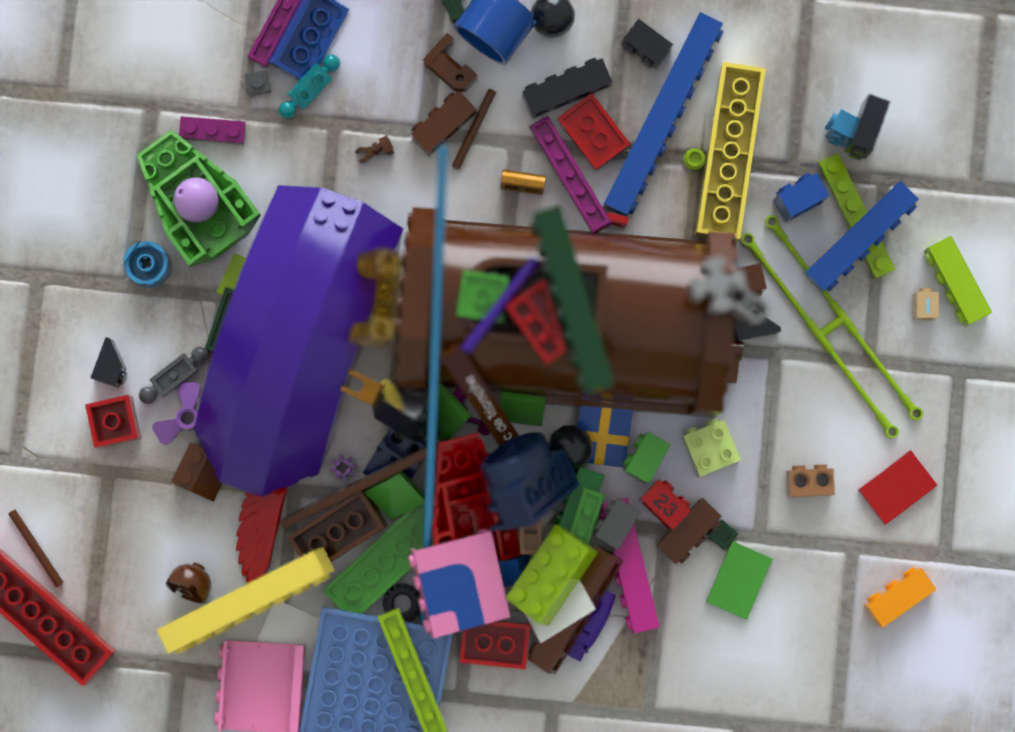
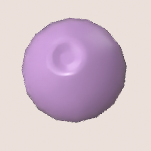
M196 177L186 179L178 185L173 196V203L177 213L186 221L199 223L210 219L215 214L219 205V197L216 188L209 181Z

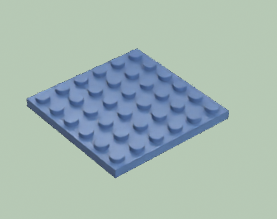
M322 607L300 732H423L378 616ZM404 621L437 704L440 707L453 633L433 638L429 633L425 632L423 624Z

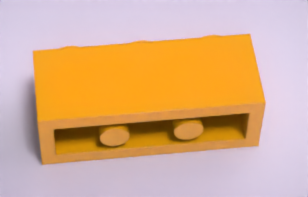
M909 568L903 573L904 577L902 579L890 581L884 586L886 590L880 594L875 592L867 598L868 602L864 606L879 627L883 628L937 590L922 568Z

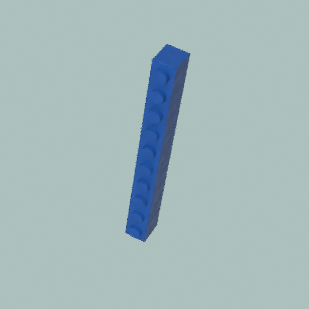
M702 12L699 13L604 202V208L626 217L629 213L633 215L638 205L635 200L638 194L643 195L648 185L645 183L648 175H653L657 164L654 162L657 156L662 157L667 147L664 142L667 136L672 137L677 127L673 125L676 117L681 119L686 109L682 105L686 98L691 99L696 89L692 85L695 79L700 81L705 71L702 65L705 60L710 61L715 51L711 47L714 41L719 43L724 33L721 30L722 22Z

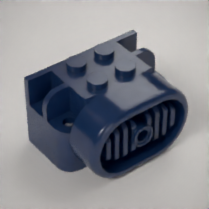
M541 432L526 433L506 441L483 459L480 464L487 482L486 488L492 500L487 505L488 512H497L499 520L490 527L491 531L534 526L579 486L566 452L561 449L551 451L545 435Z

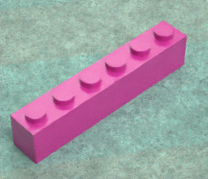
M628 498L621 499L622 501L629 504ZM609 502L601 505L602 509H600L599 515L603 521L608 514L605 512V509ZM633 524L620 548L616 550L612 547L611 553L623 560L618 573L615 574V581L617 587L621 586L623 595L619 596L622 608H627L628 616L625 617L627 629H632L633 633L659 628L660 626L635 525Z

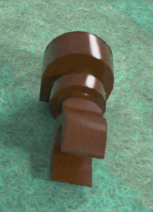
M386 135L379 138L380 143L377 144L375 142L370 147L357 148L356 154L362 151L366 152L365 158L358 161L366 163L375 154L380 155L381 151H384L389 156L394 154L395 151L389 137Z

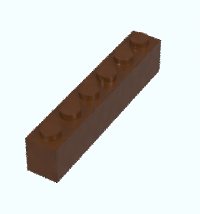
M597 545L593 549L598 554L580 579L595 608L623 563L622 559ZM593 611L546 641L540 643L538 640V642H535L529 650L530 655L527 660L548 674H556Z

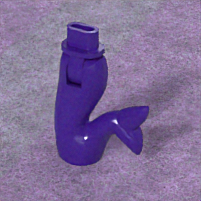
M607 590L605 591L569 651L568 656L581 661L584 654H588V650L599 637L609 618L616 598L615 594Z

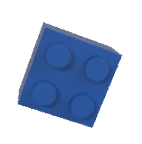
M807 173L798 178L795 185L791 186L789 183L780 188L773 202L784 222L787 223L822 204L830 195L817 173L812 176L810 173Z

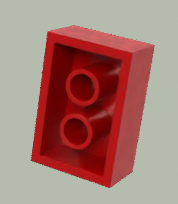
M495 621L463 630L459 663L526 670L530 624Z

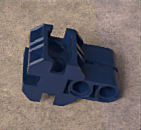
M389 427L387 434L379 443L363 474L368 475L394 462L396 458L400 459L416 451L413 447V444L416 443L403 436V440L399 439L395 434L396 431ZM439 431L436 434V441L441 434ZM427 436L421 438L417 443L420 448L427 445ZM425 459L402 471L411 480Z

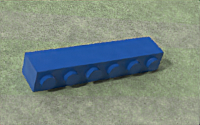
M899 181L804 275L821 292L826 289L830 292L839 283L836 279L841 274L846 276L855 268L852 264L857 259L862 261L870 253L868 248L873 243L876 246L886 238L884 233L889 228L893 231L901 223L899 218L904 213L909 216L917 208L915 203L919 199L902 181Z

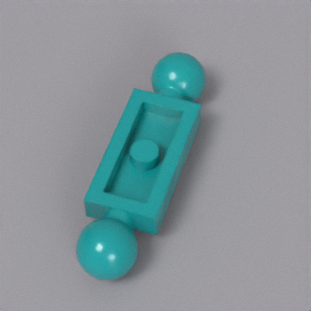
M330 54L324 58L323 67L315 63L287 93L291 100L285 101L279 106L280 115L283 118L289 119L295 115L297 106L304 110L333 79L328 73L339 69L340 59L336 55Z

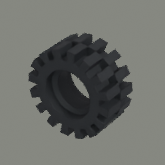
M396 584L384 594L382 602L383 611L387 613L396 609L394 607L395 598L398 595H406L411 600V607L408 611L401 612L404 621L411 622L421 611L418 604V599L421 598L420 592L409 584Z

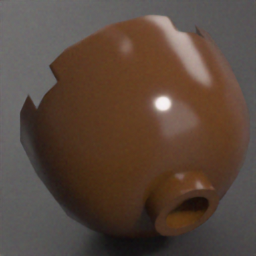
M195 562L192 565L182 564L176 567L165 583L167 588L173 593L178 590L182 593V598L202 604L203 601L206 602L211 591V579L204 571L205 567Z

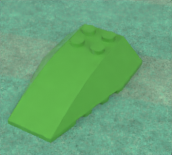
M170 130L137 154L142 172L149 186V191L154 199L156 210L161 218L163 229L189 267L215 260L248 236L260 218L261 214L237 181L213 164L173 130ZM199 177L206 179L216 188L218 193V208L215 214L206 221L199 223L186 221L175 209L173 203L175 190L182 181L189 178Z

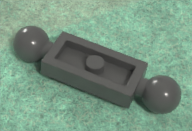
M204 347L194 348L190 358L183 353L149 380L153 386L143 387L140 390V401L150 404L155 401L158 392L162 397H165L198 372L194 365L196 363L203 364L208 360L209 353Z

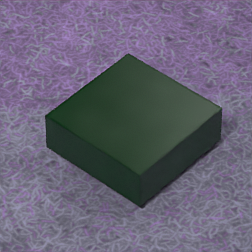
M721 519V524L707 536L721 549L725 550L738 533Z

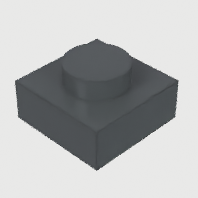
M266 70L245 74L250 97L271 92Z

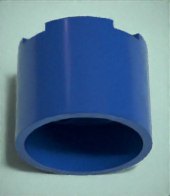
M472 0L453 27L467 43L480 53L499 64L506 65L537 22L531 19L534 15L518 0Z

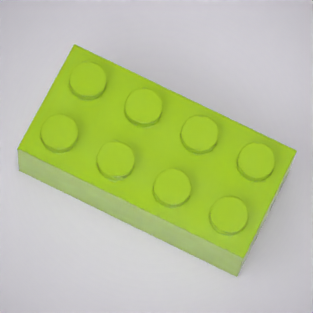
M555 524L506 596V599L538 624L549 626L598 552L565 527Z

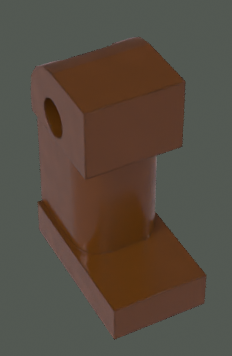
M446 33L424 57L423 65L453 91L463 93L475 83L478 77L466 64L463 67L460 66L446 53L454 44V38ZM462 78L463 81L458 82L457 79Z

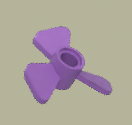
M186 382L178 386V393L183 408L177 412L176 419L158 421L153 424V432L160 443L164 445L170 444L182 429L194 430L198 413L194 407L201 391L198 383ZM187 413H192L194 420L191 424L186 425L183 417Z

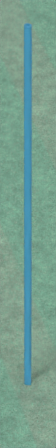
M438 146L423 549L432 546L448 146ZM424 611L420 613V624H423V620H426Z

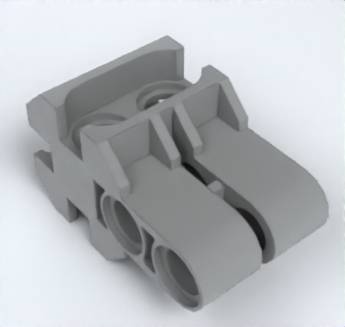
M721 256L708 258L698 271L706 276L707 280L704 281L696 275L687 287L690 301L697 305L702 297L705 296L712 301L706 311L712 316L725 314L729 311L749 325L760 323L768 315L769 307L765 301L745 288L744 272L736 268L728 276L721 271L727 260ZM731 295L738 296L740 304L734 303ZM751 308H756L759 311L760 316H754L751 312Z

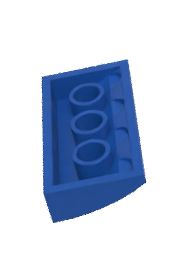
M301 0L268 63L300 80L315 63L321 64L349 9L336 0Z

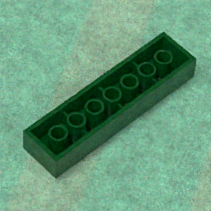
M557 205L533 212V219L530 220L531 232L533 237H538L539 242L536 245L540 259L544 258L546 263L543 264L546 281L551 280L552 283L550 287L553 303L557 302L559 306L556 314L559 324H564L566 329L563 334L566 347L571 346L573 352L570 354L573 369L577 368L580 375L576 378L579 390L584 391L585 395L612 388L615 383L561 206Z

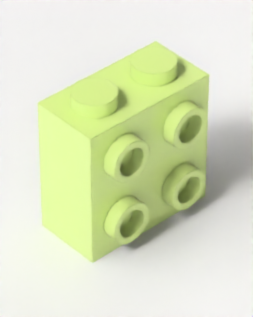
M718 418L705 422L707 427L698 429L695 426L686 430V435L682 437L698 477L741 460L725 420L718 421Z

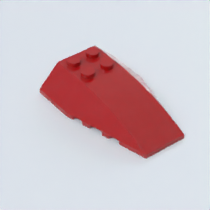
M479 432L437 442L432 525L434 546L476 535L478 530L485 528L491 531L490 527L499 520L497 512H488L487 505L492 500L487 491V482L480 464L488 456ZM516 528L491 531L498 560L503 561L521 555Z

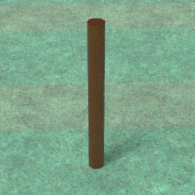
M488 89L452 164V167L455 169H460L496 94L492 89Z
M16 509L11 511L8 515L54 585L58 587L64 582Z

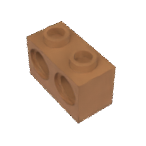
M805 465L792 466V470L787 471L788 497L835 495L834 469H827V465H814V469L808 470L805 469ZM819 474H823L827 479L823 487L819 486L816 482ZM797 475H801L805 479L803 487L795 485L794 479Z
M541 520L534 526L519 528L520 554H536L542 545Z

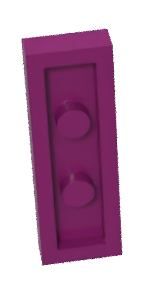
M180 117L179 136L185 140L244 144L245 121Z

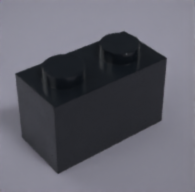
M640 19L636 21L622 41L625 51L631 55L636 54L641 58V62L648 68L654 67L655 69L658 68L673 47L670 41Z

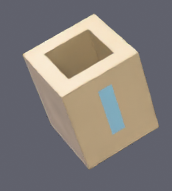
M920 288L919 292L913 294V320L938 319L939 292H932V288Z

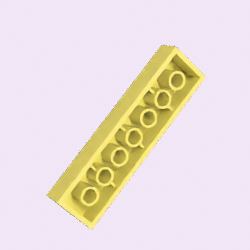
M722 62L695 230V236L705 238L709 231L736 233V243L741 238L766 68Z
M319 548L157 629V632L167 653L175 651L176 654H179L195 646V643L197 645L213 637L214 633L217 635L233 627L232 622L237 625L253 617L252 612L255 616L271 608V603L275 606L291 598L290 593L295 596L311 588L310 583L315 586L331 578L329 574L335 570L324 548Z

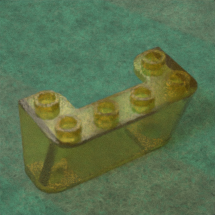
M379 247L360 253L357 256L358 273L364 278L376 280L371 321L370 323L359 322L352 326L349 344L385 348L390 344L394 336L402 264L400 255L394 250Z

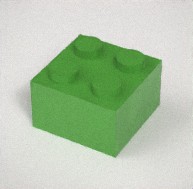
M646 432L644 435L640 434L633 445L636 448L633 454L629 453L622 464L625 467L623 472L645 485L649 484L670 447L669 443L650 432Z

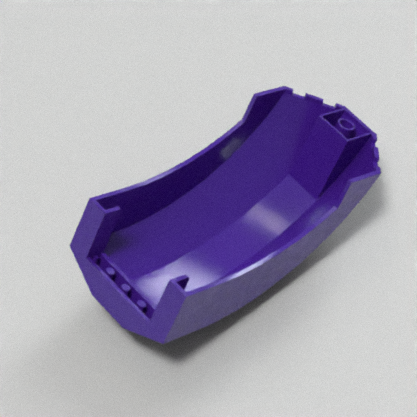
M278 185L254 238L229 303L208 369L194 428L220 483L263 497L270 494L271 491L286 488L309 476L319 475L333 441L336 422L346 396V392L341 391L340 388L341 386L349 387L352 375L348 374L349 370H355L372 321L397 262L403 234L402 227L366 203L321 187Z

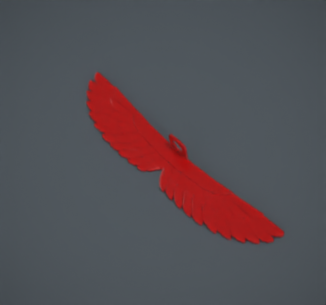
M288 487L276 489L263 497L245 492V496L248 497L244 499L241 506L244 509L239 514L238 521H242L236 533V536L239 537L236 551H240L238 563L242 564V575H246L247 584L266 575L270 567Z

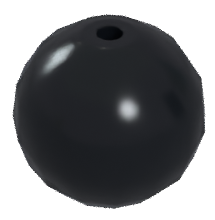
M536 0L531 8V13L534 15L531 19L537 22L534 28L545 37L557 38L563 36L571 29L575 20V11L569 0Z
M575 425L560 427L552 433L548 441L551 451L561 449L566 452L573 470L588 462L593 452V443L589 434L583 428Z

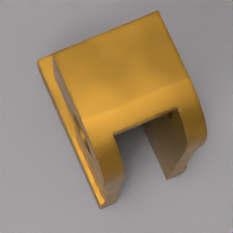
M349 370L348 374L363 381L364 386L359 393L344 386H341L340 390L367 404L376 406L385 386L355 371Z

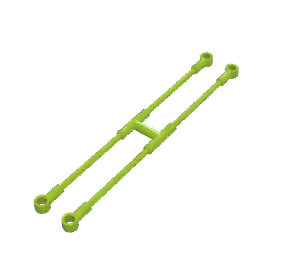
M774 215L768 216L765 220V226L768 229H772L779 240L784 242L806 272L809 269L808 265L787 239L788 236L778 224V218ZM768 219H774L775 225H769ZM750 233L744 234L741 237V244L748 247L755 258L760 260L805 320L806 326L824 350L832 356L874 412L875 418L885 430V436L887 438L897 437L899 434L898 428L892 425L882 412L880 413L825 337L842 324L851 335H854L900 396L901 402L909 411V417L912 420L921 419L923 417L922 409L916 407L907 394L903 393L860 336L858 329L837 301L833 300L826 290L821 292L830 303L829 306L837 317L819 329L765 260L764 254L754 242V236ZM744 237H750L751 243H745ZM914 410L919 411L918 418H915L912 413ZM889 428H893L895 430V434L893 436L889 435Z

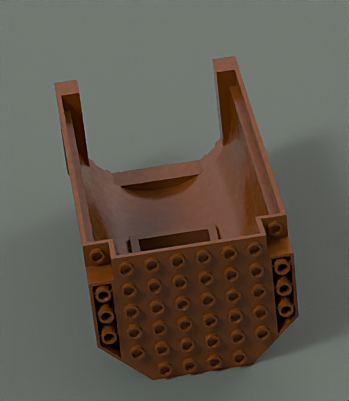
M413 207L412 213H408L407 226L409 232H405L404 245L406 251H402L401 260L405 274H400L399 287H401L400 290H402L403 297H398L397 309L401 319L396 320V333L399 337V344L395 346V358L398 362V369H395L394 382L398 387L408 392L427 393L429 395L436 209ZM445 220L440 353L456 342L462 346L478 326L473 319L457 317L463 270L484 273L495 268L522 269L531 256L541 262L535 271H543V264L546 263L544 258H539L536 248L539 240L537 236L533 237L530 227ZM568 230L581 274L598 276L595 321L615 383L612 388L585 395L584 391L579 390L576 378L580 375L578 369H573L570 354L573 352L571 346L566 347L564 339L565 353L546 366L523 335L498 334L488 331L471 354L464 351L494 398L498 401H501V394L504 391L546 397L545 404L589 406L633 410L634 412L715 418L724 411V395L727 394L728 379L725 378V375H728L732 364L735 315L727 311L725 314L712 316L706 312L712 301L703 296L696 305L690 301L687 287L696 275L704 281L707 280V277L698 271L708 258L721 256L727 260L721 271L728 276L738 268L733 265V261H737L736 233L709 231L703 240H689L602 232L592 235L590 231ZM731 295L732 301L736 303V295ZM440 358L439 384L441 383L450 393H453L458 383Z

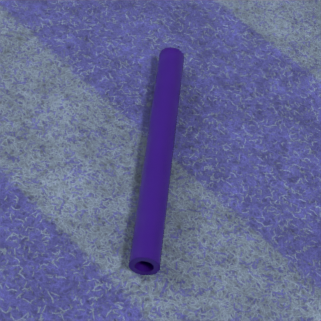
M531 256L461 346L468 354L472 353L506 309V306L510 304L541 264L538 259Z

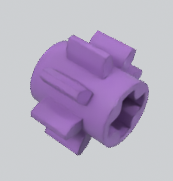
M340 454V460L332 459L335 466L329 470L337 473L334 479L343 476V480L346 482L349 474L353 477L355 476L352 468H356L357 465H351V456L345 460L344 456ZM341 462L349 465V469H346L345 474L338 470Z

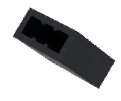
M869 94L862 102L844 151L849 153V157L862 160V158L866 159L873 152L890 101Z
M384 378L380 384L385 387L376 406H373L374 418L417 444L421 438L427 436L428 403Z

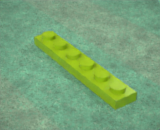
M839 153L817 164L849 229H851L867 213V210ZM881 242L877 246L873 243L868 248L870 253L864 259L874 279H877L895 270V267L883 243Z
M397 608L379 615L378 620L423 732H449L400 609Z

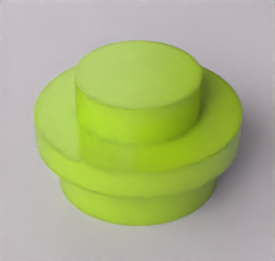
M692 148L685 153L684 164L687 168L698 170L703 167L705 154L700 149Z

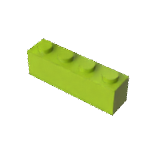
M952 236L924 250L926 253L924 258L929 266H933L936 272L934 274L935 279L939 285H943L946 291L944 293L945 298L950 305L953 304L956 310L955 316L960 324L963 323L965 327L992 313Z

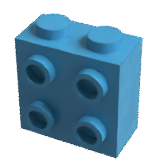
M842 109L838 114L833 113L824 128L827 130L825 137L828 138V142L839 147L841 145L846 148L857 117Z

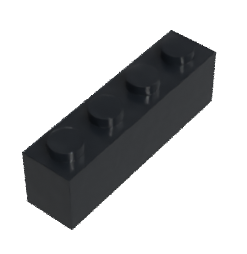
M592 58L586 61L582 67H570L564 71L565 74L557 77L554 74L545 78V82L541 84L532 83L526 86L525 90L522 91V97L531 118L534 119L580 100L591 93L594 94L611 87L612 79L603 59L597 60Z

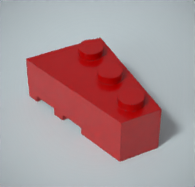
M543 280L507 305L506 310L546 366L564 354L566 350L545 280Z

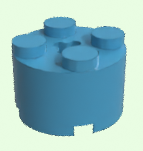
M144 241L133 244L124 256L126 274L140 286L155 288L165 282L171 272L172 262L169 255L161 246L154 242ZM145 261L152 264L150 268L144 265Z

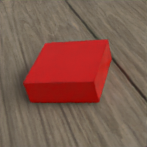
M610 212L607 213L613 226L626 228L629 217Z

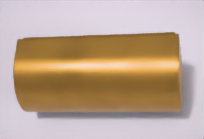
M503 169L500 188L543 195L546 175Z

